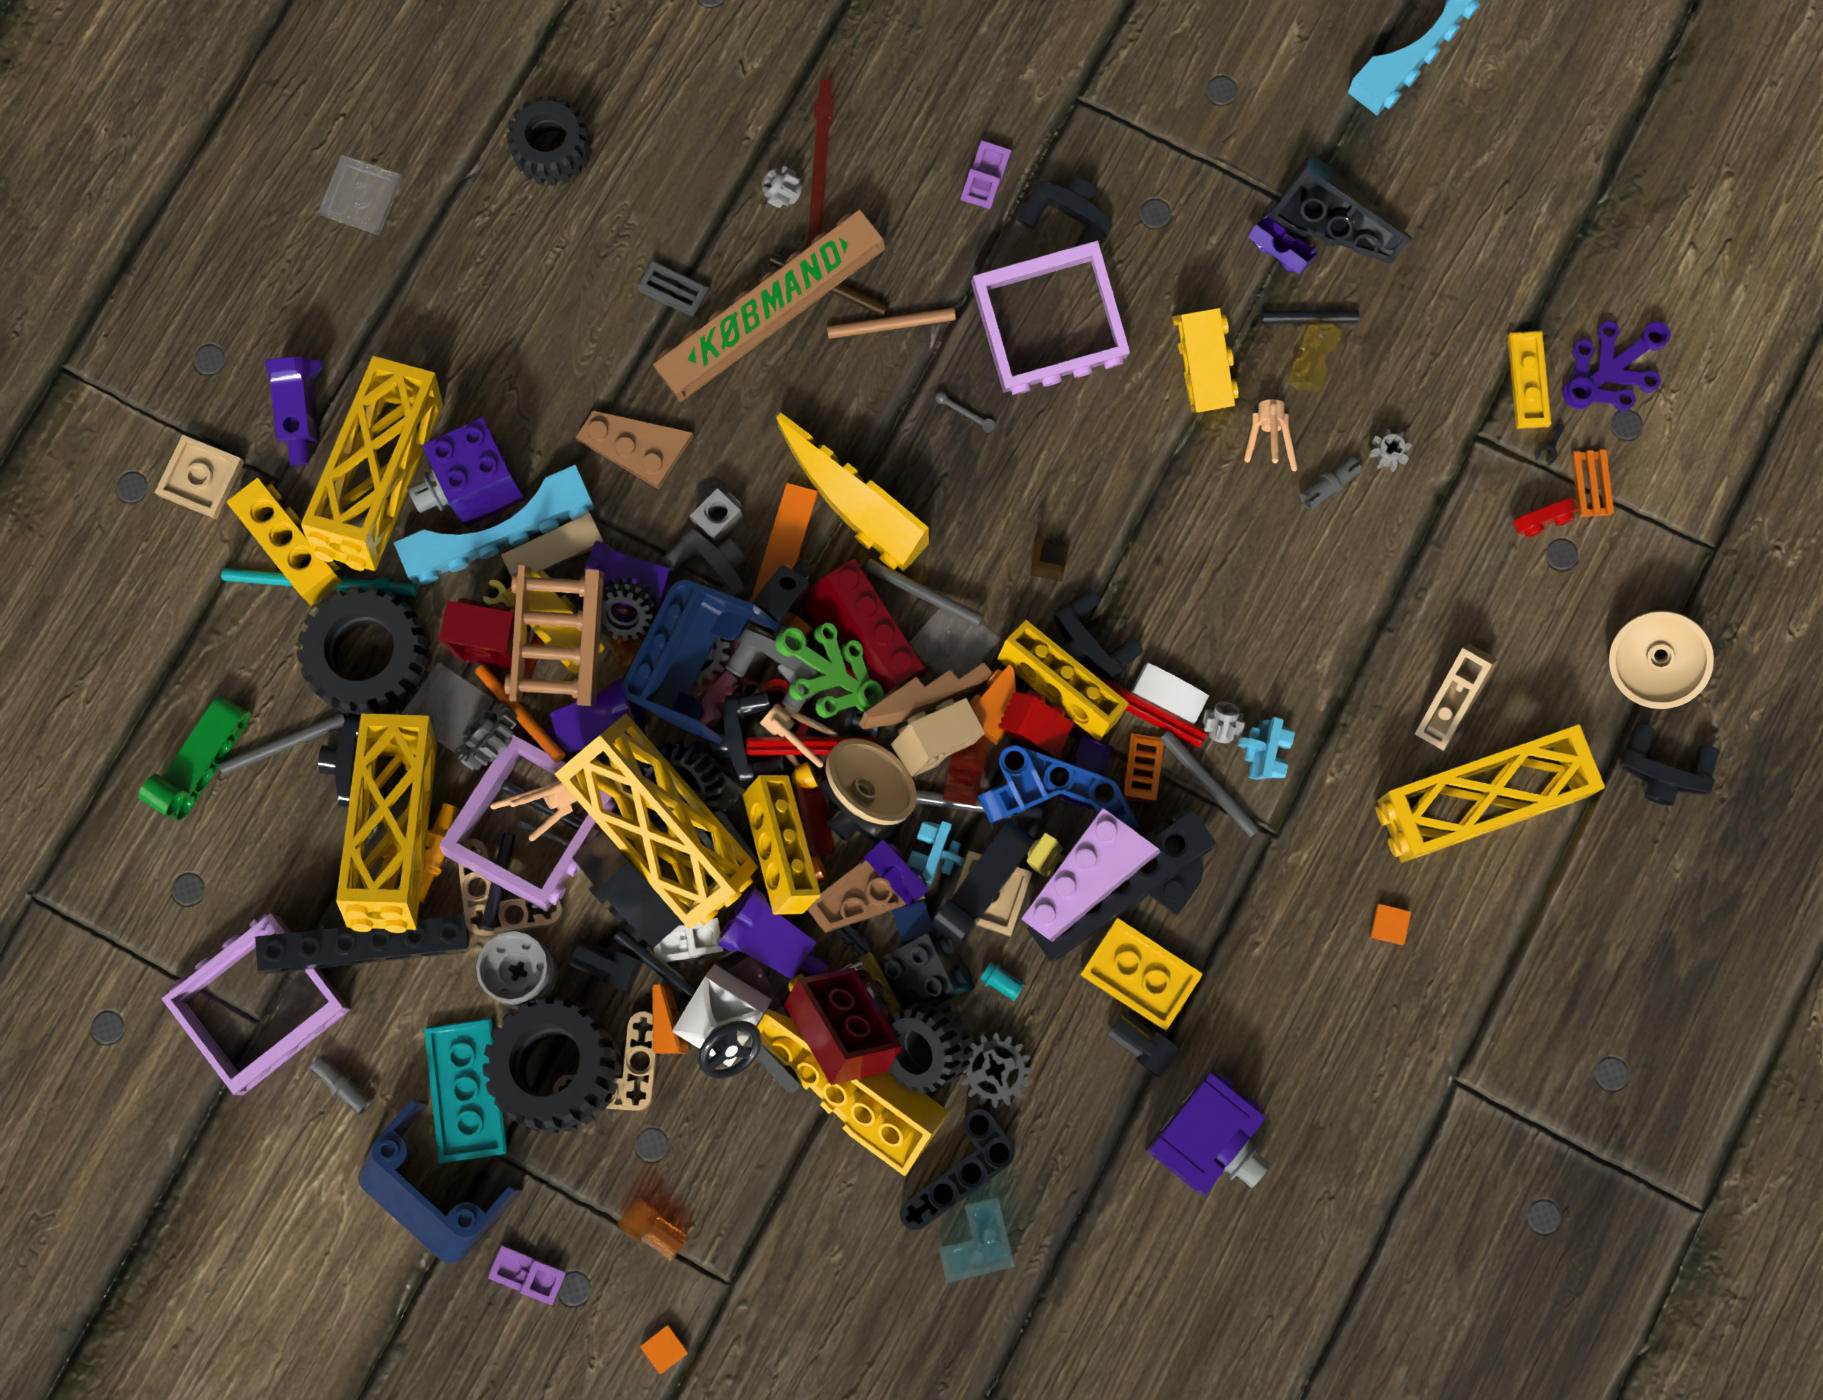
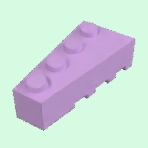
M1103 808L1021 919L1053 942L1090 909L1110 895L1119 885L1133 876L1142 866L1160 853L1159 848Z

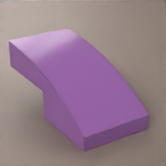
M981 140L960 200L991 210L1012 151Z
M501 1244L487 1278L516 1289L521 1294L553 1305L566 1272Z

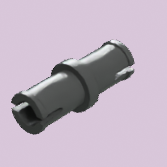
M1349 456L1332 471L1322 473L1320 480L1299 494L1301 502L1310 499L1314 495V498L1304 504V506L1313 511L1331 495H1338L1345 484L1363 472L1360 464L1348 471L1351 466L1358 462L1357 459Z
M327 1055L319 1057L310 1067V1072L314 1073L330 1088L329 1093L334 1098L339 1097L357 1116L365 1113L373 1104L374 1099L369 1097L353 1082L354 1077L350 1073L345 1074Z

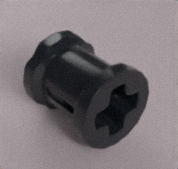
M856 706L850 707L847 712L844 731L849 732L853 729L871 734V737L877 738L880 727L862 729L859 723L865 712L859 710Z

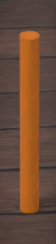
M485 664L480 665L475 671L477 676L501 703H505L518 715L516 718L518 722L555 763L563 760L565 753L519 702L509 701L510 694L505 693V686Z

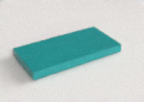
M493 1018L424 1028L439 1164L508 1154L504 1112L495 1105L494 1101L496 1098L489 1095L485 1084L490 1079L483 1075V1064L489 1063V1057L484 1055L485 1047L487 1044L492 1045L495 1039L490 1035L494 1029Z

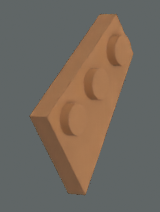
M593 411L579 431L576 439L655 488L660 489L692 440L693 433Z
M865 860L861 865H857L824 890L821 896L807 910L826 933L904 907L907 904L890 887L891 884L885 877H881ZM923 895L918 901H916V902H919V901H922L923 899H925L924 895Z

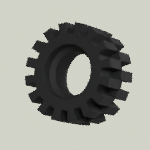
M621 576L616 577L614 583L611 579L606 581L603 587L601 626L604 625L603 633L607 635L611 631L613 632L611 638L617 639L618 635H623V641H629L630 635L635 640L640 637V634L645 635L653 622L657 604H655V595H651L652 589L649 586L645 589L642 588L644 582L638 580L637 584L632 583L633 577H627L626 582H623ZM618 602L630 604L637 610V613L633 615L622 614L613 607V604Z

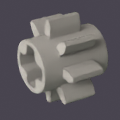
M783 166L781 170L776 168L766 174L762 182V190L764 196L768 197V203L781 208L782 204L788 206L798 200L802 186L799 183L800 179L795 177L797 172Z
M1386 429L1383 439L1378 436L1374 437L1372 444L1378 448L1373 449L1369 457H1376L1378 469L1386 466L1390 467V470L1394 472L1397 468V462L1404 465L1408 462L1409 457L1404 453L1410 450L1412 444H1405L1403 432L1399 433V435L1391 434V431ZM1390 446L1395 449L1391 455L1386 452Z
M1218 702L1215 704L1214 710L1206 709L1203 719L1205 724L1204 731L1209 732V737L1216 742L1229 743L1234 739V735L1242 736L1245 721H1243L1244 713H1240L1238 706L1233 703Z

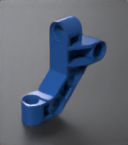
M1020 745L1007 746L1000 754V767L1008 783L978 795L991 826L1061 793L1093 805L1097 815L1104 808L1135 832L1140 830L1129 804L1125 802L1118 785L1113 780ZM1010 751H1018L1024 756V764L1019 769H1010L1005 764V756ZM1056 767H1063L1069 773L1067 783L1062 786L1052 784L1049 778L1050 772ZM1108 783L1112 786L1114 793L1109 801L1100 802L1095 798V789L1099 784Z

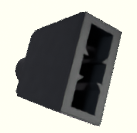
M801 559L796 562L792 569L781 565L752 602V604H755L779 624L777 630L752 621L751 624L773 638L777 637L783 625L789 627L808 598L810 585L808 579L814 573V568Z

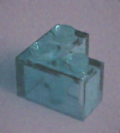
M993 1197L964 1204L972 1239L939 1247L946 1282L950 1283L1015 1267L999 1198Z

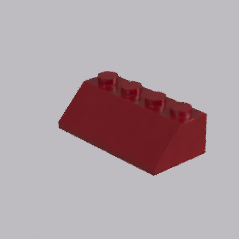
M855 559L850 560L826 575L809 591L808 598L803 607L815 626L818 627L824 623L833 624L837 629L836 639L839 649L844 643L852 640L858 641L862 645V657L868 677L882 686L884 699L915 677L920 679L925 676L924 666ZM823 629V634L828 639V632ZM849 647L850 654L854 656L853 648ZM843 659L847 674L855 679L851 662H846ZM864 692L865 697L868 700V695L866 694V692Z

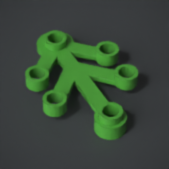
M824 623L816 627L814 631L816 641L825 647L828 660L806 646L805 636L797 628H788L777 635L775 646L780 654L786 657L796 656L824 675L811 680L802 678L792 682L789 692L793 699L800 701L810 697L812 693L841 686L851 693L836 699L832 696L819 699L816 703V711L819 716L828 718L836 715L839 710L853 706L866 712L884 699L882 686L868 677L862 657V645L858 641L852 640L844 643L839 649L836 639L837 629L833 624ZM823 629L828 632V639L824 636ZM785 639L789 641L790 648L787 646ZM849 647L853 648L854 656L850 654ZM843 659L846 662H851L855 679L847 674ZM799 684L803 687L804 694L799 692ZM864 692H866V694L868 695V700L866 699ZM825 702L829 704L830 712L826 710Z

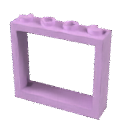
M1098 241L974 275L971 280L1003 393L1011 391L1012 395L1022 394L1031 390L1030 385L1042 382L1043 387L1062 382L1061 376L1072 373L1074 378L1082 377L1093 373V367L1103 364L1105 369L1114 368V366L1124 364L1123 359L1127 358L1130 354ZM1091 261L1116 347L1012 377L987 290Z
M512 734L511 743L492 762L439 845L444 856L547 912L552 903L556 905L559 898L562 899L566 890L563 885L568 877H574L580 870V867L572 857L601 832L598 830L600 826L589 814L542 889L463 847L497 795L502 783L507 779L521 756L553 774L566 764L562 761L555 763L546 752ZM574 775L573 778H574V779L577 781V783L579 784L576 775ZM599 789L603 809L613 812L617 806L615 798Z
M272 913L264 914L258 920L254 919L249 924L251 929L242 936L235 935L222 945L223 951L214 958L209 956L195 966V973L187 979L183 977L173 983L174 986L168 990L169 993L162 998L163 1002L233 1095L246 1094L351 1010L320 968L305 970L328 1000V1003L240 1073L236 1070L186 1002L256 947L255 936L272 935L274 932L277 934L292 933L281 917Z

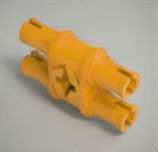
M447 803L442 804L432 830L429 829L427 833L419 902L422 904L433 878L438 877L442 872L440 868L445 856L442 854L439 844L461 812L459 808ZM406 824L405 827L401 830V832H402L403 836L405 837V839H406V832H407V824ZM393 841L382 854L384 860L376 879L398 853ZM403 863L382 889H394Z

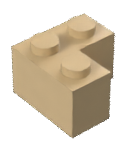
M967 698L956 703L953 699L947 700L935 708L936 712L929 715L925 711L920 712L907 720L908 725L898 730L899 736L891 745L898 759L906 767L912 778L937 767L947 756L975 744L985 734Z

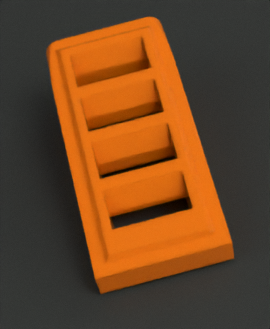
M1131 733L1122 793L1125 800L1150 804L1156 803L1164 746L1159 737ZM1137 744L1155 746V753L1136 750ZM1135 757L1153 759L1154 764L1136 763ZM1133 770L1152 772V778L1133 775ZM1132 782L1150 784V790L1131 787Z
M653 985V1052L656 1054H688L687 1040L672 1032L680 1019L672 986Z

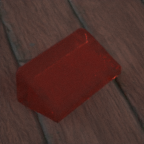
M798 788L796 792L810 856H824L835 853L832 831L825 822L829 816L824 793L820 788Z

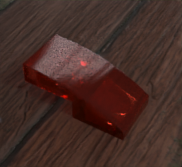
M981 737L975 744L952 754L943 800L976 806L989 738Z

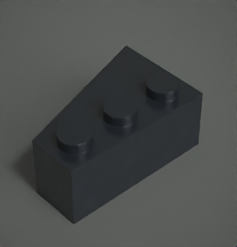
M603 831L572 857L593 885L588 888L601 904L606 900L609 901L611 905L607 909L619 923L626 919L629 923L626 929L638 943L644 939L654 948L682 923L680 918Z

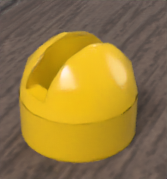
M809 762L797 766L793 771L792 783L796 788L810 790L819 786L817 777Z

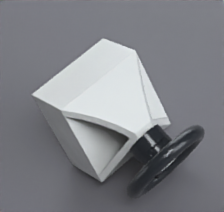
M714 964L702 980L672 1032L700 1049L698 1063L702 1072L707 1076L718 1079L732 1077L749 1067L758 1056L762 1046V1035L757 1024L772 999ZM751 1036V1038H752L751 1046H750V1047L744 1046V1045L746 1044L747 1040L749 1039V1037ZM737 1057L742 1058L740 1061L733 1064ZM721 1063H724L728 1066L725 1068H716Z

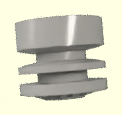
M516 931L501 933L489 940L479 953L476 965L477 978L485 993L508 1008L519 1010L518 1005L529 1001L534 1005L537 998L550 997L556 989L559 977L557 962L550 950L528 934ZM517 969L528 972L525 978L517 977L515 973Z

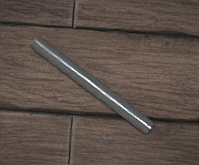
M869 559L865 566V570L977 627H980L984 621L985 615L873 559Z
M340 713L219 763L220 770L223 775H226L339 729L343 726L346 716L344 713Z
M1170 731L1160 738L1162 743L1249 837H1252L1260 829Z
M916 790V803L985 813L979 798ZM1032 806L1012 817L1041 820L1043 807Z

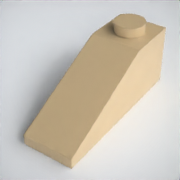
M1471 644L1463 647L1416 730L1415 735L1444 751L1476 701L1499 660Z

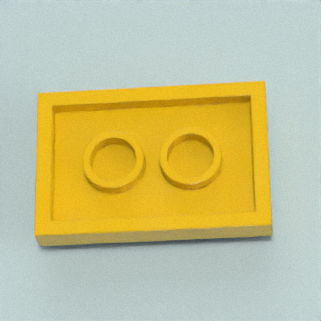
M1119 918L1115 920L1080 976L1164 1031H1167L1203 975Z

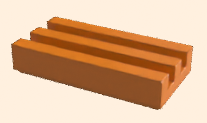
M1601 449L1597 452L1587 450L1582 453L1574 451L1571 454L1577 507L1579 509L1578 517L1612 515L1614 507L1607 450ZM1582 460H1586L1592 509H1587ZM1595 460L1598 462L1603 508H1600Z

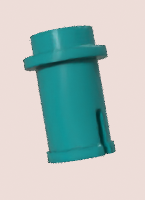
M990 962L980 978L985 982L984 986H992L1014 1002L1025 983L1001 969L1000 963L995 965Z

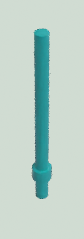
M223 568L221 573L223 581L293 587L281 572ZM339 577L342 582L332 589L349 591L350 587L360 586L364 591H367L369 587L380 588L384 593L389 591L394 595L416 597L418 588L417 584L392 582L391 578L377 577L376 580Z

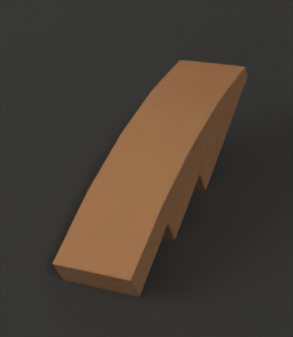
M983 662L959 680L949 670L926 687L915 677L867 710L859 725L862 729L904 722L923 711L926 714H930L936 711L935 708L941 703L950 699L957 702L985 685L992 672Z

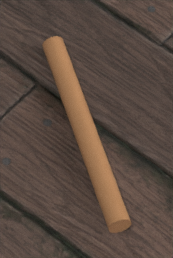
M954 307L831 325L827 326L829 339L953 321L956 318Z

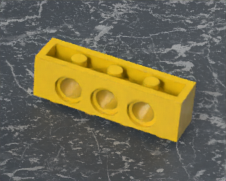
M257 477L226 502L297 592L312 606L342 582L335 573L340 568L334 560L326 562L318 559L312 553L305 533L297 526L302 522L290 506L286 509L281 506L279 502L284 498L271 483L265 486ZM274 512L269 520L263 521L266 514ZM292 535L288 543L281 545L286 536ZM311 558L308 566L300 568L301 563L305 559Z
M1027 620L1006 639L997 659L1006 667L1010 665L1014 668V673L1039 694L1046 697L1051 704L1065 710L1067 717L1098 742L1118 722L1129 704Z
M759 775L742 796L773 915L803 914L821 896L790 778L789 775Z

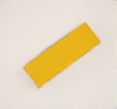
M1542 331L1510 332L1507 337L1516 429L1549 427L1551 425L1543 333Z

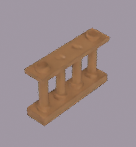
M518 565V573H513L511 583L512 593H516L511 674H507L505 678V693L510 694L509 701L522 702L523 692L572 695L573 698H577V705L596 707L604 572L586 569L585 577H580V580L531 577V568L525 565ZM529 592L578 593L580 597H584L583 611L579 610L578 614L528 611ZM527 624L577 627L578 631H582L581 644H576V647L526 645ZM525 658L575 661V664L579 665V678H574L573 681L524 678Z

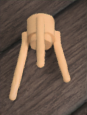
M1274 399L1261 401L1258 404V413L1252 414V428L1244 461L1250 462L1259 426H1262L1263 431L1270 432L1272 462L1277 463L1279 460L1278 431L1282 427L1291 470L1296 471L1297 463L1289 429V415L1284 413V402Z
M776 704L760 722L766 728L764 732L769 737L785 736L814 764L822 767L823 762L790 731L795 724L791 717L831 737H837L838 733L787 706L783 709L780 705ZM785 755L795 768L801 765L794 755Z
M558 780L547 786L491 803L490 807L491 809L508 805L515 807L544 797L548 807L551 810L557 808L558 811L529 836V840L534 841L561 817L573 812L570 804L577 800L563 783Z

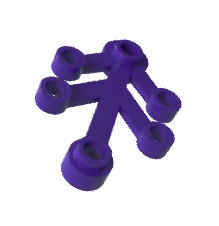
M1612 321L1604 322L1597 331V337L1601 341L1598 371L1589 378V358L1594 353V346L1588 340L1578 341L1572 349V355L1576 359L1574 378L1569 380L1563 388V398L1567 405L1574 409H1585L1592 402L1614 405L1619 411H1627L1634 405L1636 398L1630 390L1624 389L1619 392L1597 389L1605 382L1639 386L1646 393L1655 391L1661 383L1658 373L1654 371L1641 373L1622 369L1648 350L1656 351L1662 349L1671 336L1667 325L1662 322L1650 323L1643 330L1641 340L1613 360L1615 339L1619 334V327ZM1603 329H1611L1613 336H1606ZM1649 335H1656L1659 340L1658 343L1652 342L1649 339ZM1578 347H1585L1588 350V355L1580 354ZM1646 377L1651 378L1654 381V386H1648L1644 379ZM1574 390L1582 391L1584 397L1581 399L1575 397ZM1619 397H1627L1629 399V404H1622L1619 400Z

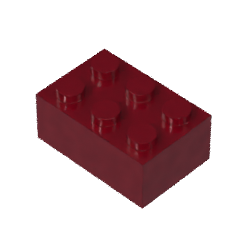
M458 598V602L447 600L438 640L458 660L511 669L515 614L511 612L510 607L505 605L491 604V608L478 606L477 601L467 598ZM527 630L526 645H528V643H529V638H530V632H529L528 630Z
M854 967L797 979L784 1004L831 1085L888 1072L902 1048V1045Z

